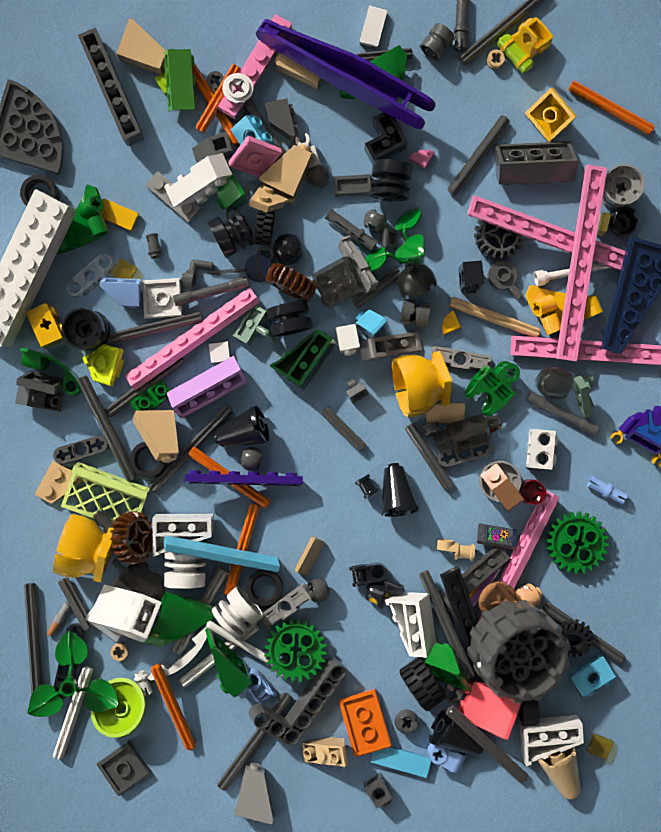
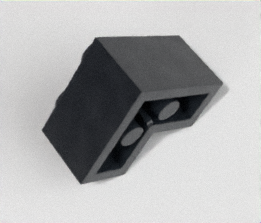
M384 112L373 117L372 125L378 137L366 142L364 150L372 165L374 160L388 159L407 149L408 145L394 117Z

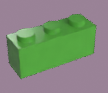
M167 49L164 52L168 111H192L197 105V97L193 92V86L196 84L195 75H192L194 56L191 55V49Z

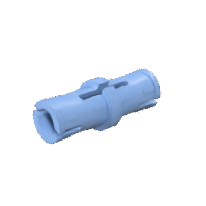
M594 476L590 478L596 485L588 482L587 487L600 492L603 497H609L621 505L625 502V500L618 496L626 499L627 493L614 488L610 483H604Z

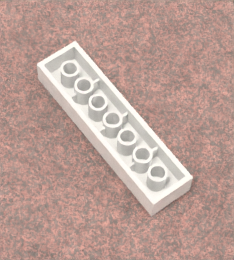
M36 189L0 262L1 347L12 348L27 316L26 312L30 310L77 212L76 209Z

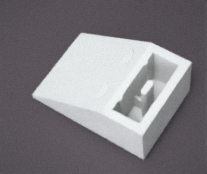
M104 584L88 621L144 643L161 602L143 594Z

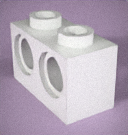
M356 325L337 327L336 335L340 354L344 353L345 356L355 355L356 351H359L360 348Z
M529 429L526 467L553 469V466L556 465L554 447L558 445L556 431ZM543 434L548 438L546 445H542L539 441L540 436ZM540 454H544L546 457V461L542 465L538 462Z

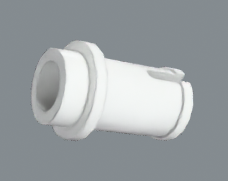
M145 670L135 673L134 681H137L145 696H147L145 688L149 695L152 694L153 690L148 679L149 673H146Z

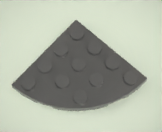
M8 79L0 102V157L60 175L63 163V143L59 126L53 114L36 94L27 87Z

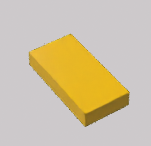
M103 198L104 208L102 214L104 220L132 231L139 213Z

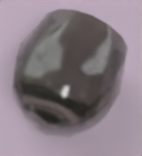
M545 367L535 379V387L538 391L552 399H565L573 383L572 373L561 367Z

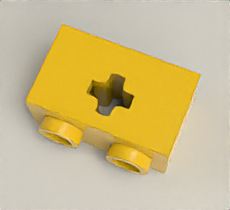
M45 303L26 312L42 348L47 349L65 341L62 334V323L60 324L57 319L59 313L55 306ZM47 321L51 323L49 324L50 329L45 328Z

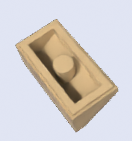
M450 403V405L446 406L435 404L426 413V424L435 421L438 423H464L465 403Z
M315 536L311 537L295 567V572L303 575L310 573L325 544L323 540Z

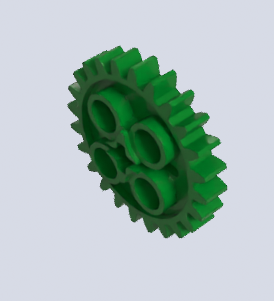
M571 511L569 512V517L562 514V521L556 518L557 525L550 524L553 531H547L551 538L545 539V541L550 542L546 549L552 550L548 556L555 557L552 562L554 564L560 562L558 566L560 569L566 566L565 571L568 573L573 569L574 574H577L579 569L581 573L585 574V568L593 571L592 565L599 567L597 561L598 559L604 561L601 555L602 553L608 554L604 547L609 546L608 543L604 542L609 536L602 534L606 531V528H599L602 522L594 523L596 517L592 516L589 519V513L586 512L582 517L581 511H577L576 516ZM570 525L575 527V532L572 535L567 533V528ZM591 531L593 539L587 542L585 536ZM574 540H579L581 544H574ZM567 543L569 550L566 553H562L561 546ZM582 550H586L587 557L581 560L579 553Z
M290 619L289 625L282 621V628L276 625V633L270 631L272 638H266V642L270 645L264 646V649L269 652L264 654V657L270 658L266 665H273L270 671L277 670V678L282 674L284 675V682L289 677L291 683L294 682L295 678L301 683L302 677L308 681L309 674L314 677L316 676L314 669L319 671L322 669L318 663H325L321 656L327 655V652L322 651V649L326 648L327 644H321L324 637H318L320 630L313 631L314 624L307 627V621L302 625L300 624V619L297 620L296 624ZM295 634H298L297 650L300 652L296 656V667L292 668L294 652L290 650H293ZM289 636L292 639V643L286 645L282 642L281 638ZM301 639H310L311 645L308 647L303 646ZM282 655H287L290 658V662L282 664L279 658ZM306 657L309 660V665L302 666L299 663V659Z

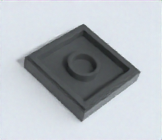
M30 371L17 378L16 385L54 395L63 389L64 379Z
M130 741L124 743L96 764L117 796L151 773Z

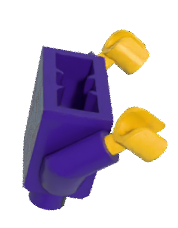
M654 406L653 410L646 409L643 413L637 412L628 417L619 427V431L611 434L610 439L615 435H619L620 439L616 442V444H619L623 440V435L626 434L625 438L656 454L652 456L651 463L655 464L656 460L660 458L658 466L661 467V406Z

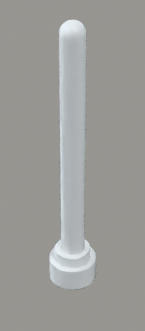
M595 263L592 264L591 272L609 269V267ZM570 269L549 273L543 270L534 271L536 286H542L548 283L549 280L568 277Z
M207 622L206 626L213 632L265 663L270 660V658L264 657L266 653L242 639H236L214 622ZM280 660L282 664H288L287 661Z

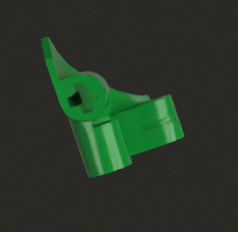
M400 45L370 61L398 79H404L407 54ZM340 90L341 98L356 99V97Z
M20 348V351H22V367L43 371L49 367L51 360L65 370L63 380L64 392L72 396L82 393L77 381L79 377L67 364L50 355ZM72 382H75L77 388L75 391L71 392L69 389V385Z

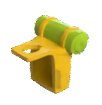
M537 17L529 18L519 26L518 31L512 36L505 34L500 37L497 46L515 65V68L523 74L531 70L534 64L532 58L537 53H543L551 45L554 36Z

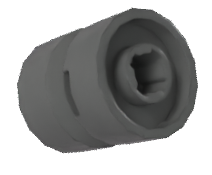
M435 23L429 32V36H426L420 44V49L429 58L440 61L445 53L444 49L451 45L455 35L445 25Z
M404 299L400 323L407 325L414 323L415 326L426 328L431 304L425 302L416 304L415 300Z

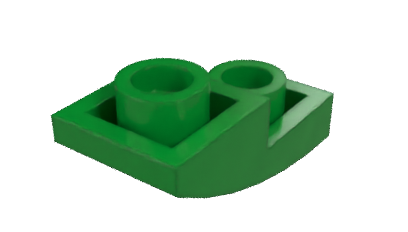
M161 379L129 404L134 411H152L169 399L167 392L171 390Z

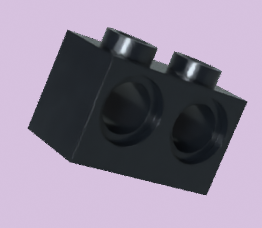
M482 260L462 262L458 268L460 291H465L466 294L476 293L484 284Z

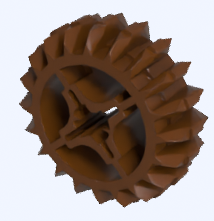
M273 263L267 271L266 280L268 283L283 293L298 300H306L308 302L313 298L317 286L311 279L300 272L279 263Z
M130 511L120 514L115 519L116 522L112 523L113 530L110 531L112 534L110 538L112 545L110 547L114 548L113 554L117 555V560H121L125 564L132 565L144 562L146 558L150 557L149 553L153 552L152 522H149L148 516H144L143 513Z

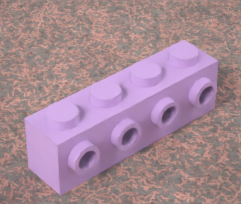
M232 356L167 392V396L172 408L179 418L182 419L248 381L237 360Z

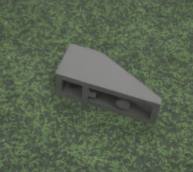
M418 331L370 338L359 342L362 361L422 350Z

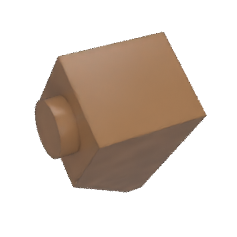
M497 463L481 475L508 512L524 501L523 497Z

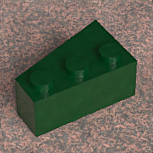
M317 328L292 350L287 351L284 356L269 366L305 390L336 345V342Z

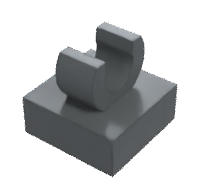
M354 378L347 382L350 389L346 393L352 404L369 395L363 382L357 385Z

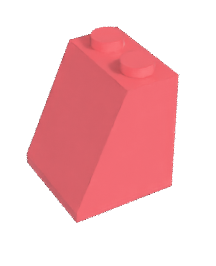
M471 678L469 683L472 690L471 692L464 690V693H466L464 700H460L457 709L476 726L508 740L521 703H513L505 696L499 698L485 682Z

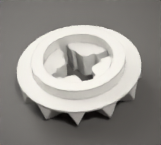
M231 74L223 82V94L228 101H232L235 104L245 103L246 100L251 98L253 83L244 74ZM242 85V92L237 91V93H234L235 88L233 86L239 87Z

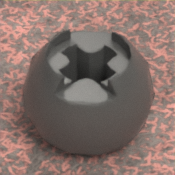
M376 209L369 210L364 215V226L372 228L375 233H379L386 227L387 217L385 214L377 213Z
M254 447L244 449L241 466L248 471L259 469L261 452Z
M315 578L307 584V590L312 591L314 594L311 601L320 603L329 597L330 588H328L325 580Z
M404 709L396 715L395 726L401 733L411 734L418 728L419 718L414 711ZM405 718H406L407 720L411 719V720H410V723H411V724H410V725H407L406 723L404 724L403 719H405Z

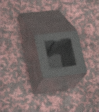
M287 98L265 103L270 128L289 140L295 141V134L299 133L297 123L292 122L291 116L295 115L293 105L288 104Z
M227 132L208 137L192 148L196 163L211 155L223 153L225 159L234 155Z
M18 386L15 404L60 412L64 393L57 392L53 395Z

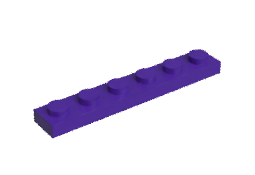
M191 470L189 474L186 473L184 476V484L300 486L303 484V476H297V473H286V476H278L277 472H268L267 475H259V472H248V475H240L238 471H230L228 474H221V471H209V474H201L199 470Z

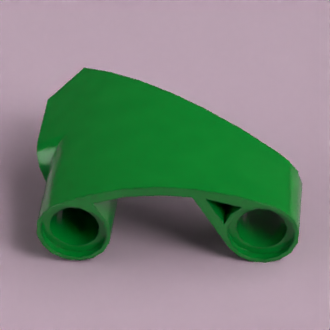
M89 184L86 185L82 199L76 208L77 212L57 254L66 253L85 246L109 233L102 214L104 205L97 187Z
M165 592L160 601L161 613L155 625L151 627L144 643L162 647L190 634L215 618L212 612V605L191 597H182Z

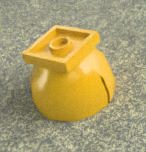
M440 351L432 354V360L415 354L401 355L393 358L392 378L395 391L406 389V391L395 393L404 416L417 417L427 413L439 400L442 406L450 405L452 379Z
M70 515L56 552L63 555L55 554L53 573L71 578L92 573L94 574L93 581L101 583L113 548L110 547L112 545V540H110L112 534L110 531L113 528L109 527L107 533H104L95 521L82 515Z

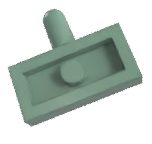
M257 305L247 311L233 334L235 338L249 346L258 333L273 343L278 341V337H272L271 331L262 326L268 316L266 310Z
M592 375L584 378L578 376L573 378L574 381L571 383V387L576 393L579 410L587 418L592 416L591 408L594 406L589 396V393H591L590 383L594 382V378Z

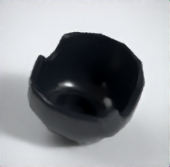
M629 206L620 207L611 213L609 227L617 237L630 236L635 231L638 219L634 215L636 211Z
M289 233L277 237L274 243L276 259L282 264H295L302 256V243L296 235Z

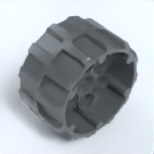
M502 601L500 605L483 612L482 618L470 631L472 636L471 644L467 651L468 656L474 663V670L499 698L505 696L513 703H522V701L532 699L537 701L543 698L542 695L551 689H555L560 684L559 680L569 668V640L562 634L561 627L542 609H537L530 601Z

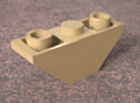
M328 737L302 742L305 762L348 766L344 738Z

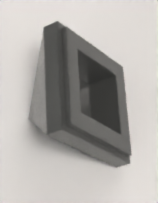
M383 229L380 240L383 247L397 250L398 232L396 230Z

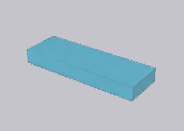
M389 747L373 752L371 763L427 778L431 759L428 756L396 747Z

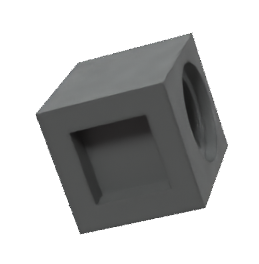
M381 773L364 782V789L376 809L380 806L382 808L386 807L391 803L393 795ZM377 789L384 790V794L381 796L375 795L374 792Z

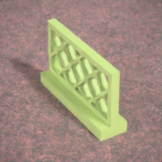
M78 462L73 467L72 476L61 507L93 518L92 516L97 514V511H88L85 504L94 500L98 510L103 509L104 511L112 507L116 516L119 517L120 514L115 505L125 502L129 510L128 512L137 511L141 513L150 489L149 487L132 481H126L124 478ZM76 477L82 478L86 486L77 489L74 483ZM96 484L101 485L105 493L96 496L92 486ZM88 488L92 498L84 502L79 492ZM114 491L120 492L123 499L114 503L109 493ZM76 494L80 504L76 506L68 504L69 496ZM106 495L111 505L101 508L97 499ZM133 497L141 500L139 507L132 509L128 502Z

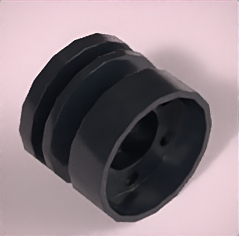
M374 160L371 175L377 179L370 182L372 188H370L369 195L388 202L408 200L409 193L407 191L410 190V185L405 182L411 180L413 166L401 160Z
M237 207L232 209L236 218L232 219L230 214L226 212L228 222L223 223L219 216L207 222L225 258L237 253L236 243H239L243 249H246L243 242L244 239H247L250 246L255 244L251 228Z
M85 308L72 310L66 315L62 323V334L66 342L80 349H98L103 344H106L111 332L110 323L104 315ZM87 327H90V329L92 330L91 333L87 331Z

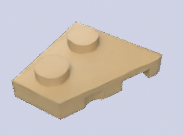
M262 183L250 199L249 206L268 213L274 209L283 208L284 203L294 204L296 196H291L268 184Z
M52 461L35 495L51 504L59 500L66 493L72 476V470L56 461ZM76 477L74 483L77 486L84 482V480Z

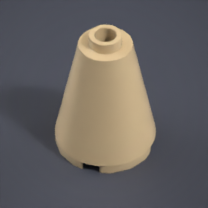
M575 747L548 755L549 758L544 760L543 758L539 759L540 766L561 795L571 800L577 798L581 792Z

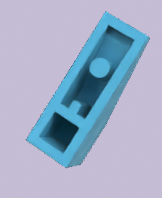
M370 309L366 312L361 311L355 318L357 320L355 325L369 339L375 338L387 322L384 317Z

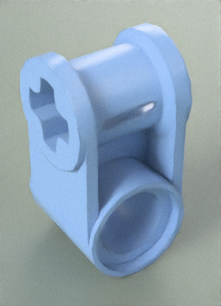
M251 668L248 670L250 676L254 675L258 678L257 682L251 683L247 687L256 703L264 705L272 697H277L275 689L258 669Z
M431 743L427 749L430 759L434 764L459 774L467 756L466 754L440 748Z

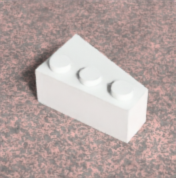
M223 153L211 155L191 167V173L185 177L183 174L178 176V182L168 183L164 187L173 207L194 202L201 204L208 200L207 197L216 193L218 187L226 184V180L232 173Z
M156 514L152 518L153 557L167 552L164 550L163 542L165 535L193 541H201L212 537L214 533V514Z
M393 593L385 599V602L393 612L392 618L394 622H397L401 630L400 636L409 656L427 658L436 642L429 593Z
M577 715L540 718L538 724L523 725L520 721L521 752L526 767L532 765L531 762L541 758L543 760L549 758L548 755L558 751L563 752L583 744V724Z

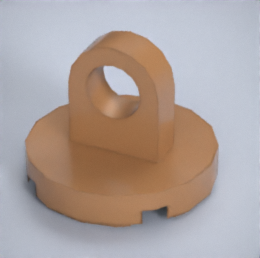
M502 581L489 584L480 594V610L482 612H485L487 609L491 610L500 605V602L506 600L517 602L516 591L509 584Z

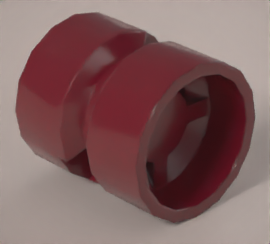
M525 479L521 481L519 493L524 499L522 502L537 505L544 500L546 489L540 481Z

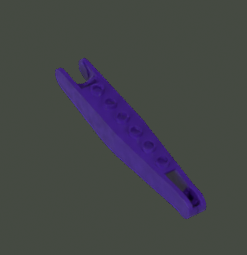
M265 19L256 31V37L262 43L280 52L338 89L415 129H423L425 121L421 116L406 108L409 102L430 112L436 107L435 101L429 96L370 61L349 51L289 29L269 19ZM398 97L404 99L402 105L396 102Z

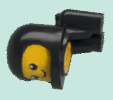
M389 579L383 581L384 585L378 582L370 583L365 589L364 596L368 602H372L377 605V608L383 609L386 603L385 599L389 596V593H401L404 585Z

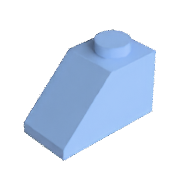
M103 278L100 281V287L120 306L134 309L142 303V279Z

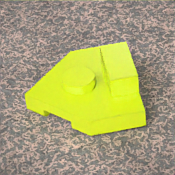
M103 344L93 353L82 357L91 373L93 381L114 386L115 379L120 377L124 360L121 359L123 349Z

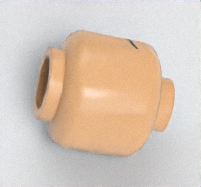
M526 584L515 589L517 602L527 600L535 607L540 606L542 592L538 587Z

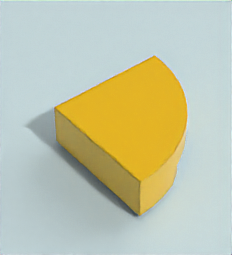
M454 310L448 313L442 322L441 329L443 335L461 328Z

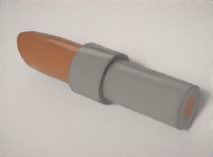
M65 602L59 613L56 614L47 632V636L54 635L58 627L63 623L66 614L71 608L69 603Z

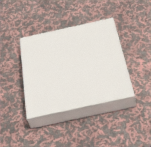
M180 278L142 281L144 319L183 316V305L175 306L172 296L182 293Z

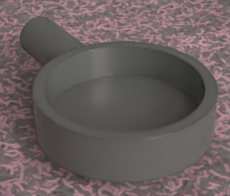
M505 260L495 262L488 271L489 283L498 290L509 289L517 300L523 296L514 284L517 279L515 266Z

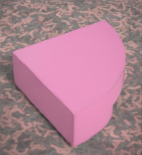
M429 149L414 152L408 160L425 170L435 152Z

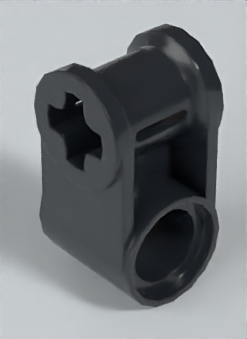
M380 562L349 567V570L352 571L353 587L383 581L387 575L386 566ZM380 567L384 573L382 576L377 577L373 574V569Z

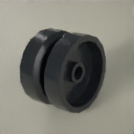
M308 301L287 302L268 308L266 310L268 320L279 321L270 326L272 337L287 336L312 329V319L308 316H303L310 311Z

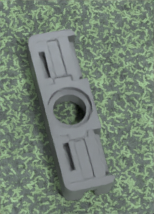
M351 236L343 237L337 245L339 251L364 291L369 293L375 290L379 282L378 280L376 281L369 270L366 260L350 239Z
M438 346L432 348L430 360H432L434 352L440 351L445 364L449 365V367L469 370L470 368L480 371L484 365L490 367L491 356ZM459 354L464 355L466 358V362L463 365H459L455 361L456 356Z
M306 583L299 585L263 612L264 617L261 620L268 629H271L281 619L284 620L298 610L301 605L314 597L313 592L307 590L308 586ZM288 602L291 610H285L282 603Z

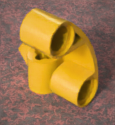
M530 285L525 296L533 314L540 317L547 336L560 331L566 293L550 291ZM587 295L583 320L603 312L597 296Z

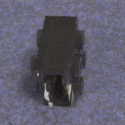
M350 256L342 257L311 274L312 281L316 284V289L321 295V301L327 309L335 308L366 291Z

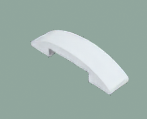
M207 626L192 638L196 645L171 667L166 661L161 664L166 676L177 672L195 657L207 639L205 632ZM152 673L148 676L149 680H155Z

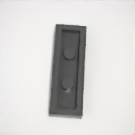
M494 546L462 573L468 594L472 593L511 559L503 548Z

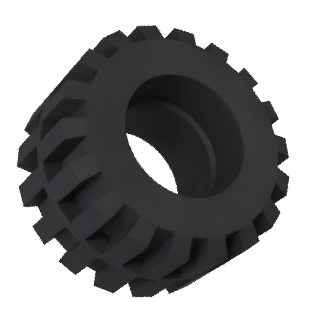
M415 658L399 670L404 683L424 710L429 711L447 698L445 690L422 658Z

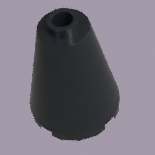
M258 406L251 407L217 428L214 434L215 442L218 445L220 444L221 447L262 444L269 441V428L267 423L264 424L262 420L265 416Z
M399 463L388 464V467L384 469L381 516L396 517L404 516L408 511H411V514L419 512V506L404 467L399 466Z
M442 710L437 715L431 726L433 734H429V742L432 745L471 756H477L483 752L484 749L449 718L445 711Z

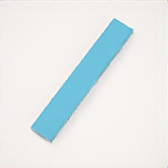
M165 535L163 541L164 550L168 552L272 572H278L280 568L278 558L274 556Z

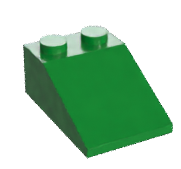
M207 627L205 632L218 672L217 678L221 682L220 688L225 694L229 693L235 698L252 683L246 663Z

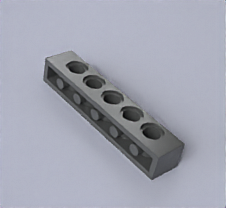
M93 28L79 34L80 42L123 141L127 146L144 140L145 138L97 29Z

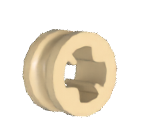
M497 49L492 50L487 57V65L491 69H499L505 60L504 53ZM492 56H494L495 58L496 56H498L500 58L498 61L499 63H497V61L493 63Z
M123 642L116 643L111 648L110 655L114 660L122 661L128 656L129 647ZM117 647H120L121 650L125 651V653H123L122 656H120L118 653H115V651L118 649Z

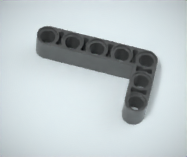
M335 657L326 659L325 663L321 666L322 669L317 671L316 676L310 681L286 717L263 704L257 703L252 705L249 709V716L254 725L287 745L297 744L345 677L346 670Z

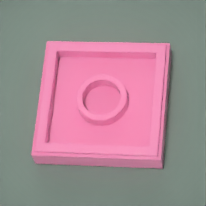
M247 136L228 162L230 167L260 178L282 154V151L277 146Z

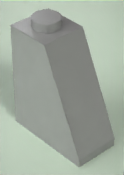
M258 763L246 764L234 815L272 824L274 811L266 770Z

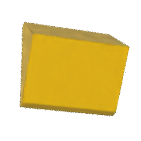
M553 87L525 112L548 142L569 127L577 117Z

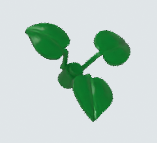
M419 207L405 212L395 222V230L397 232L402 231L406 240L397 249L395 255L387 252L385 247H380L366 256L365 260L369 265L368 268L371 273L382 268L387 261V257L397 260L400 264L404 263L406 265L411 262L422 264L420 257H425L424 237L421 234H417L408 238L407 230L413 229L421 219L422 211Z
M66 632L58 641L55 649L57 662L62 666L70 664L67 679L64 680L60 690L57 692L49 684L38 686L30 697L27 710L28 715L36 717L54 715L63 706V699L58 696L59 694L69 697L75 692L80 691L87 692L84 695L83 701L86 708L90 711L103 712L118 706L117 693L108 681L94 679L91 681L89 688H79L77 680L71 677L73 663H82L88 655L87 644L74 632Z

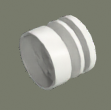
M165 552V558L173 559V561L165 562L164 565L173 568V571L164 573L165 587L200 588L205 586V573L197 571V568L206 565L204 561H197V559L203 558Z
M236 586L227 594L230 604L221 600L219 602L220 607L216 605L212 608V612L224 630L236 639H240L243 636V632L247 633L249 631L245 621L255 625L264 617V614L260 607L248 598L247 593Z

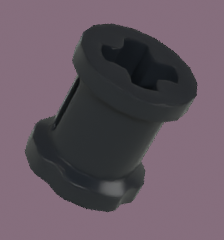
M369 474L355 482V485H358L362 490L364 499L379 490L378 487L375 488L369 478Z

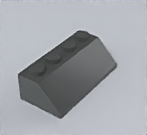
M571 141L495 145V165L498 184H546L549 182L566 183L568 181H575L578 160Z

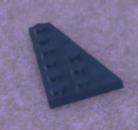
M633 236L629 237L600 349L621 354L633 336L637 325L643 320L644 314L650 309L661 291L660 244Z

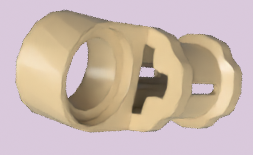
M437 540V549L454 552L455 560L464 558L474 561L475 544L467 546L459 545L458 542L453 540Z

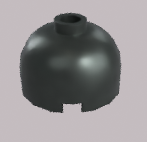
M415 262L404 266L405 269L400 272L397 281L398 289L403 298H405V295H409L410 298L420 296L430 291L432 284H434V287L437 285L433 271L427 265L416 264Z

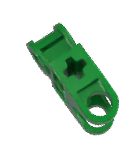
M508 361L499 362L494 369L484 365L471 379L464 391V395L471 399L477 394L485 393V406L481 412L486 417L491 416L503 408L516 394L510 386L519 378L520 369L516 364Z

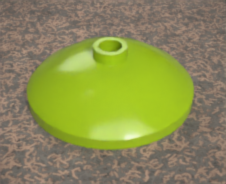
M115 678L108 681L117 693L118 706L116 708L103 712L91 711V719L95 728L101 734L111 738H121L131 734L140 725L145 715V694L136 682L127 678ZM126 707V711L123 713L122 709Z

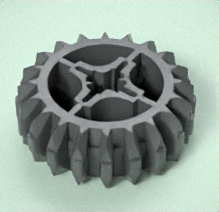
M478 219L477 223L480 226H475L474 230L478 233L474 234V238L480 239L475 244H482L479 251L481 252L485 249L486 257L492 253L491 259L493 260L496 258V255H498L499 260H502L504 255L509 259L511 257L510 252L516 255V249L522 248L520 243L525 241V238L521 237L522 235L495 226V229L489 230V232H485V227L488 223ZM498 230L504 234L501 238L496 235ZM514 236L512 245L503 248L505 239ZM487 239L493 240L496 243V247L490 245Z

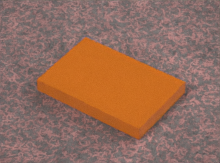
M376 689L338 699L354 757L392 747Z

